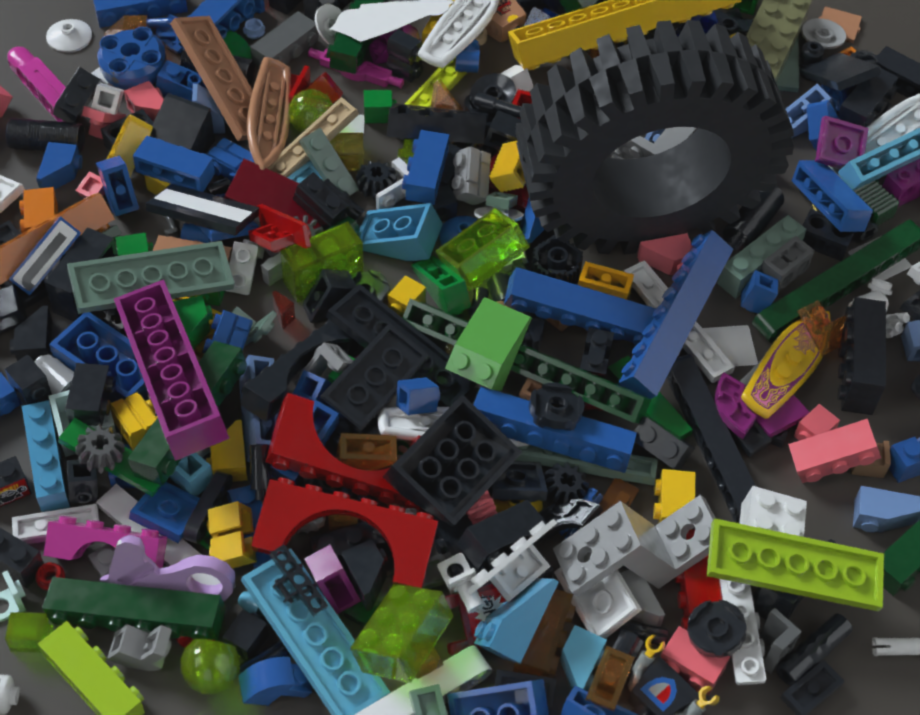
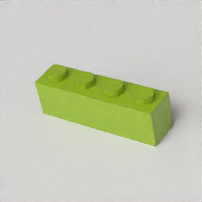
M66 621L38 643L44 658L96 715H143L145 713L142 705L144 698L134 686L130 689L123 682L125 677L116 666L110 668L104 662L107 660L104 653L97 646L91 648L86 642L89 640L79 626L73 628Z

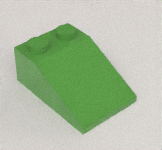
M484 297L455 343L445 369L491 390L502 391L532 317Z

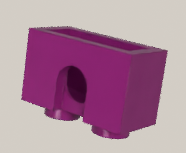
M331 545L305 558L318 586L336 614L361 601Z

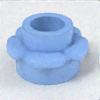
M252 18L245 22L243 32L247 34L248 38L258 39L265 34V26L261 20Z

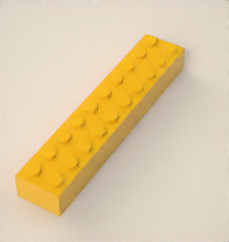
M608 0L508 31L514 58L523 69L533 70L546 62H559L562 57L569 56L580 47L584 51L588 49L597 50L598 44L596 39L607 34L611 36L614 43H620L627 39L626 28L640 25L645 35L649 30L656 28L658 21L671 20V23L687 22V20H691V17L710 15L713 13V10L719 8H732L735 3H739L741 0Z

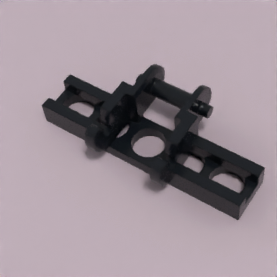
M284 544L270 553L269 556L283 574L281 580H275L272 588L280 590L285 597L284 604L288 602L290 604L293 603L294 598L297 601L301 599L313 617L328 607V604L316 588L318 586L316 583L312 584L302 570L303 565L297 563ZM281 551L286 560H279L277 553ZM290 563L292 568L287 571L285 565ZM295 575H301V576H303V577H304V583H303V584H297V583H295V582H294V576H295ZM288 581L296 589L291 595L283 585ZM315 598L321 607L314 608L311 605V600Z

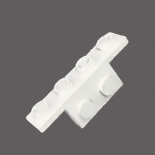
M553 519L546 525L543 521L529 531L532 535L531 538L526 540L523 536L510 547L513 553L507 556L503 552L491 562L494 568L490 572H487L484 568L471 579L474 585L467 592L471 595L490 580L507 602L512 600L550 567L533 543L555 526L557 522Z
M719 579L722 600L738 607L744 615L747 626L746 640L741 648L731 655L736 684L765 683L766 673L763 662L765 648L763 639H759L760 619L758 612L754 611L750 585Z

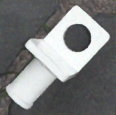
M458 553L437 564L438 570L450 593L453 594L458 591L468 613L476 612L485 606L477 590L471 595L467 592L474 585L471 579L476 576V571L474 568H470L463 553ZM451 564H460L464 568V572L453 578L449 577L447 574L448 567Z

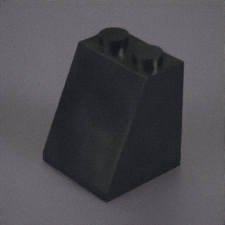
M170 93L166 95L152 125L150 137L162 139L165 142L206 154L215 141L211 108Z

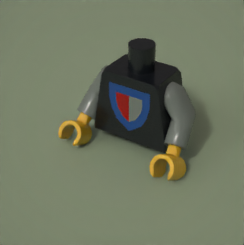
M651 635L646 639L645 646L647 650L642 651L631 669L628 689L630 696L628 701L634 708L631 712L638 715H701L706 711V705L713 706L719 702L720 697L718 695L714 696L710 701L706 699L707 692L713 687L704 686L697 693L660 656L655 659L654 654L664 650V641L655 650L651 646V641L655 635Z

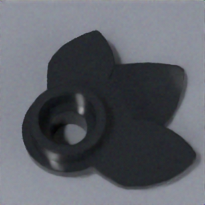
M734 8L726 13L716 9L711 14L712 22L725 26L729 36L738 32L747 33L753 22V19H743L738 8Z

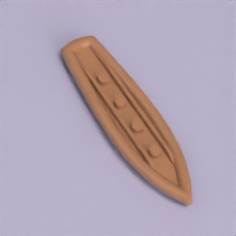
M264 57L251 95L247 116L249 148L254 162L259 165L261 170L271 167L283 151L288 138L291 117V104L288 99L291 92V69L286 64L270 57Z

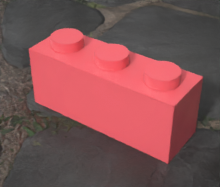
M868 419L788 444L796 471L802 483L816 482L822 477L833 473L841 474L849 468L858 465H870L875 460L881 458Z

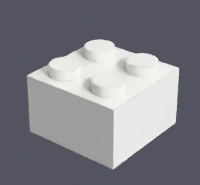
M752 486L741 504L739 524L804 537L807 501Z

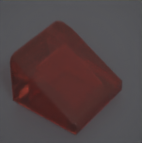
M274 291L272 292L274 310L277 313L281 328L285 329L295 320L294 302L279 292Z

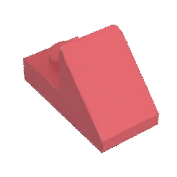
M84 106L82 116L90 118L89 135L103 139L101 128L126 117V114L120 112L113 115L88 106Z

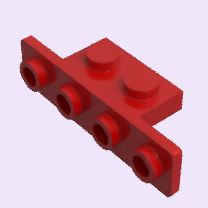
M257 205L259 207L261 227L248 231L250 241L272 252H282L286 250L287 246L293 244L305 249L311 247V231L305 222L266 205Z

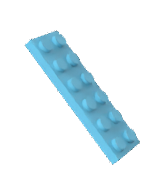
M291 548L288 549L297 563L300 564L301 562ZM283 554L277 556L281 561L286 560ZM272 559L242 576L241 582L331 715H355L390 693L383 680L318 587L316 589L328 604V607L313 617L301 599L297 601L294 598L293 603L290 604L288 602L284 604L285 597L278 588H272L275 580H281L283 576ZM290 563L285 565L287 571L292 568ZM303 566L302 570L304 571V573L310 579L312 584L315 583ZM295 575L294 582L303 584L304 577ZM290 581L283 584L290 595L296 591ZM315 598L311 600V605L314 608L321 607Z

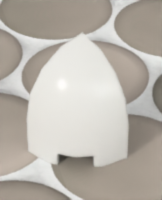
M514 65L501 73L512 79L516 87V93L518 89L528 92L532 90L533 84L528 69Z

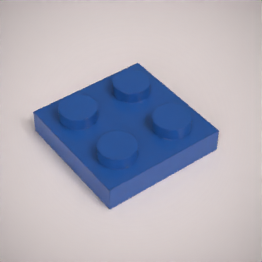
M165 482L153 497L145 493L130 511L129 519L148 529L158 530L160 535L179 543L183 538L185 525L200 498Z

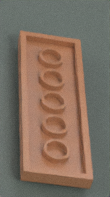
M211 17L174 18L170 23L233 135L237 141L248 140L247 116L253 90Z

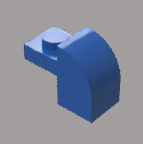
M275 657L257 662L238 676L242 700L245 704L268 706L281 695L306 698L312 693L310 682L297 664H291L290 657Z

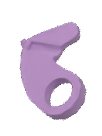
M133 535L124 536L118 541L109 574L100 578V582L221 595L223 601L233 593L236 582L235 571L227 562L214 556L195 555L169 567L158 568L145 554V546L142 539ZM196 573L209 574L217 578L221 583L217 585L201 584L194 580L191 575Z

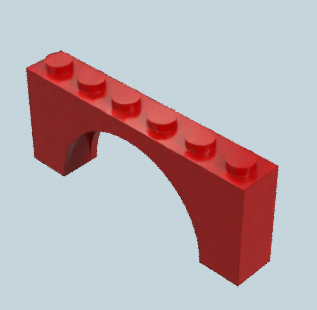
M287 393L281 403L266 463L272 464L278 470L298 472L300 476L307 479L317 478L326 481V484L332 487L352 489L357 495L377 497L379 501L386 504L396 503L405 506V509L416 508L419 512L424 511L421 507L404 498L383 478L390 468L377 471L360 470L342 463L330 454L320 441L313 422L314 401ZM418 435V436L416 437L415 441H413V442L410 444V447H411L421 436Z
M279 477L277 481L270 479L251 544L253 551L270 555L272 551L283 544L286 546L299 529L315 519L329 515L352 516L373 526L387 542L395 567L393 586L421 593L438 527V521L433 520L434 516L423 512H417V515L405 513L406 509L395 505H389V508L377 506L378 502L367 498H362L361 502L352 500L350 495L343 492L334 491L333 495L324 493L322 488L315 485L306 484L305 488L295 486L294 481Z

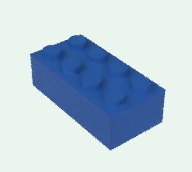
M83 313L49 344L53 357L59 359L72 371L75 370L76 363L109 365L112 376L116 378L115 391L110 393L109 396L112 403L120 399L126 400L127 396L137 392L141 394L145 401L150 400L129 339L92 313Z

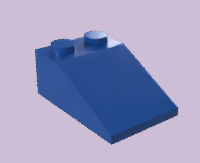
M543 679L447 694L450 715H549Z

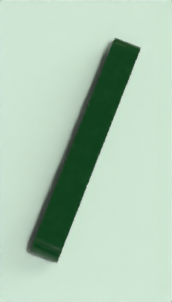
M911 219L903 222L762 310L753 319L752 325L769 342H774L795 321L804 316L823 311L919 250L920 227Z

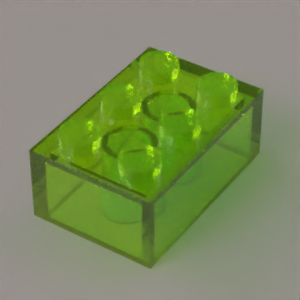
M494 208L435 252L442 263L465 280L467 289L471 291L480 286L491 275L499 272L510 261L520 257L530 246L519 225Z
M349 222L311 237L310 248L305 249L294 244L280 250L283 283L296 302L306 299L322 269L346 270L350 272L351 276L359 271L363 273V242Z
M394 583L350 647L362 673L411 683L453 618L443 592Z

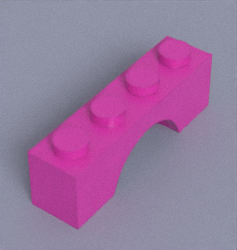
M59 516V520L48 522L43 556L74 560L81 558L85 550L94 542H105L116 548L118 541L122 537L133 535L142 539L145 546V554L158 568H163L168 537L158 536V530L142 529L141 533L131 531V526L115 524L114 528L104 527V522L87 520L86 524L77 523V518L71 516Z

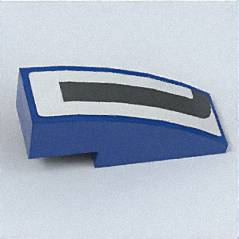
M60 216L8 280L30 295L81 232Z

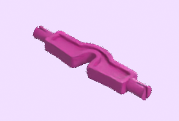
M311 47L308 57L320 60L321 66L330 68V58H327L328 49L322 52ZM365 61L359 67L356 74L336 70L344 77L354 81H368L382 87H387L390 84L400 89L404 85V79L392 76L391 70L382 68L369 61Z

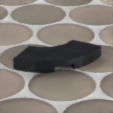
M572 499L569 503L557 506L552 504L538 512L547 524L553 519L557 522L543 537L549 540L556 533L565 529H581L597 518L603 512V509L599 504L583 499Z

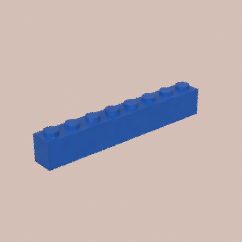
M713 230L704 235L699 234L692 240L690 252L683 257L681 268L672 277L673 283L671 287L664 292L661 305L652 314L654 317L652 322L643 330L641 342L634 347L632 351L633 357L621 371L623 375L618 382L620 386L650 399L658 395L733 251V248Z

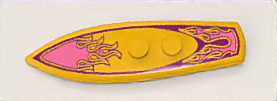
M829 311L817 312L802 317L787 327L773 342L741 395L743 402L754 413L768 419L814 372L822 360L830 338L831 322Z

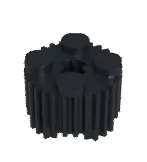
M552 235L551 238L547 239V242L542 241V244L539 243L533 249L531 272L577 284L581 274L583 251H580L577 246L574 247V243L570 244L569 240L563 243L556 239L555 235Z

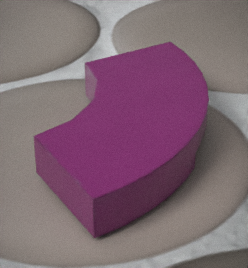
M723 372L716 387V407L727 427L737 436L744 439L758 416L750 411L741 399L746 385Z

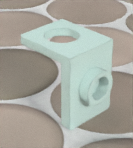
M8 570L2 573L8 589L0 592V600L7 601L9 608L6 612L0 614V622L26 610L21 600L26 594L19 580L12 581Z

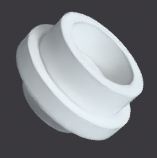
M873 278L872 283H868L867 286L872 289L871 292L877 290L885 296L892 295L893 292L891 290L893 284L878 278Z

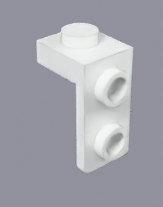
M400 158L392 161V168H395L397 182L376 195V209L391 208L398 201L406 197V190L402 189L404 175H408L409 171H407V164Z
M244 239L243 243L234 241L229 266L235 285L234 289L225 291L243 295L250 294L257 258L263 259L265 249L248 239Z

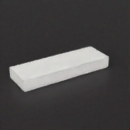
M91 504L12 517L13 535L27 544L45 542L49 521L59 520V516L76 517V522L86 524L87 520L100 521L98 505Z

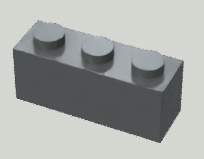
M297 11L250 46L251 56L255 65L260 68L264 57L279 60L286 65L293 59L298 58L301 53L315 45L319 40L315 22Z

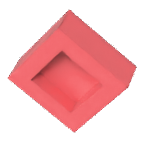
M90 171L75 190L84 198L95 193H101L102 197L105 194L100 176Z

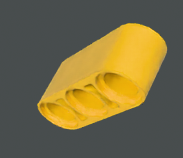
M130 114L126 118L107 159L120 156L126 163L129 176L131 177L135 168L133 154L145 137L150 136L153 126Z

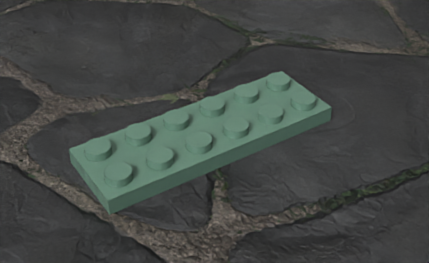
M222 241L67 264L78 314L117 308L114 298L163 279L172 299L234 289L235 285Z

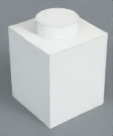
M102 83L98 84L91 108L113 115L119 113L124 90Z

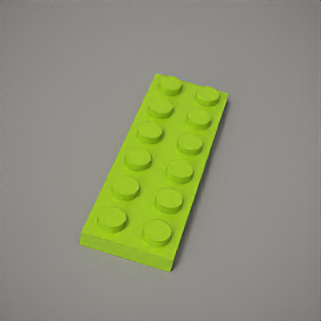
M715 518L712 521L707 568L708 577L878 612L883 608L884 553Z

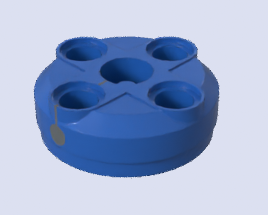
M138 27L135 30H125L103 37L100 40V48L97 55L99 68L105 80L111 85L125 90L147 81L154 84L157 81L158 73L167 61L163 42L148 27Z

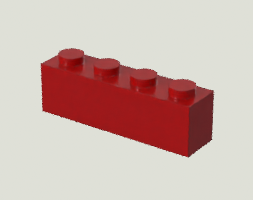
M696 529L687 532L686 540L691 539L695 535ZM708 556L674 578L675 583L680 584L677 601L679 609H683L684 618L681 619V627L685 630L688 628V618L694 608L705 601L719 602V600H722L719 579L707 576Z

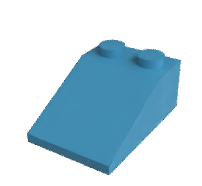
M431 203L369 210L365 215L353 247L358 250L404 261L430 259L443 223Z
M536 578L512 600L506 601L488 615L485 621H481L478 624L474 636L477 637L474 644L504 660L521 663L559 581Z

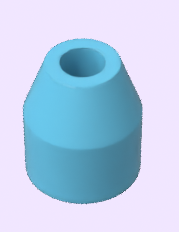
M242 592L238 599V604L241 608L249 613L256 612L263 617L264 614L249 592Z

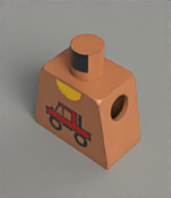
M499 0L495 14L485 27L487 34L499 42L508 40V31L526 25V13L516 0Z

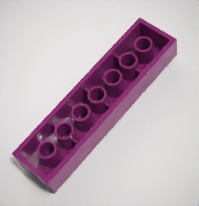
M164 279L114 298L175 461L230 439Z

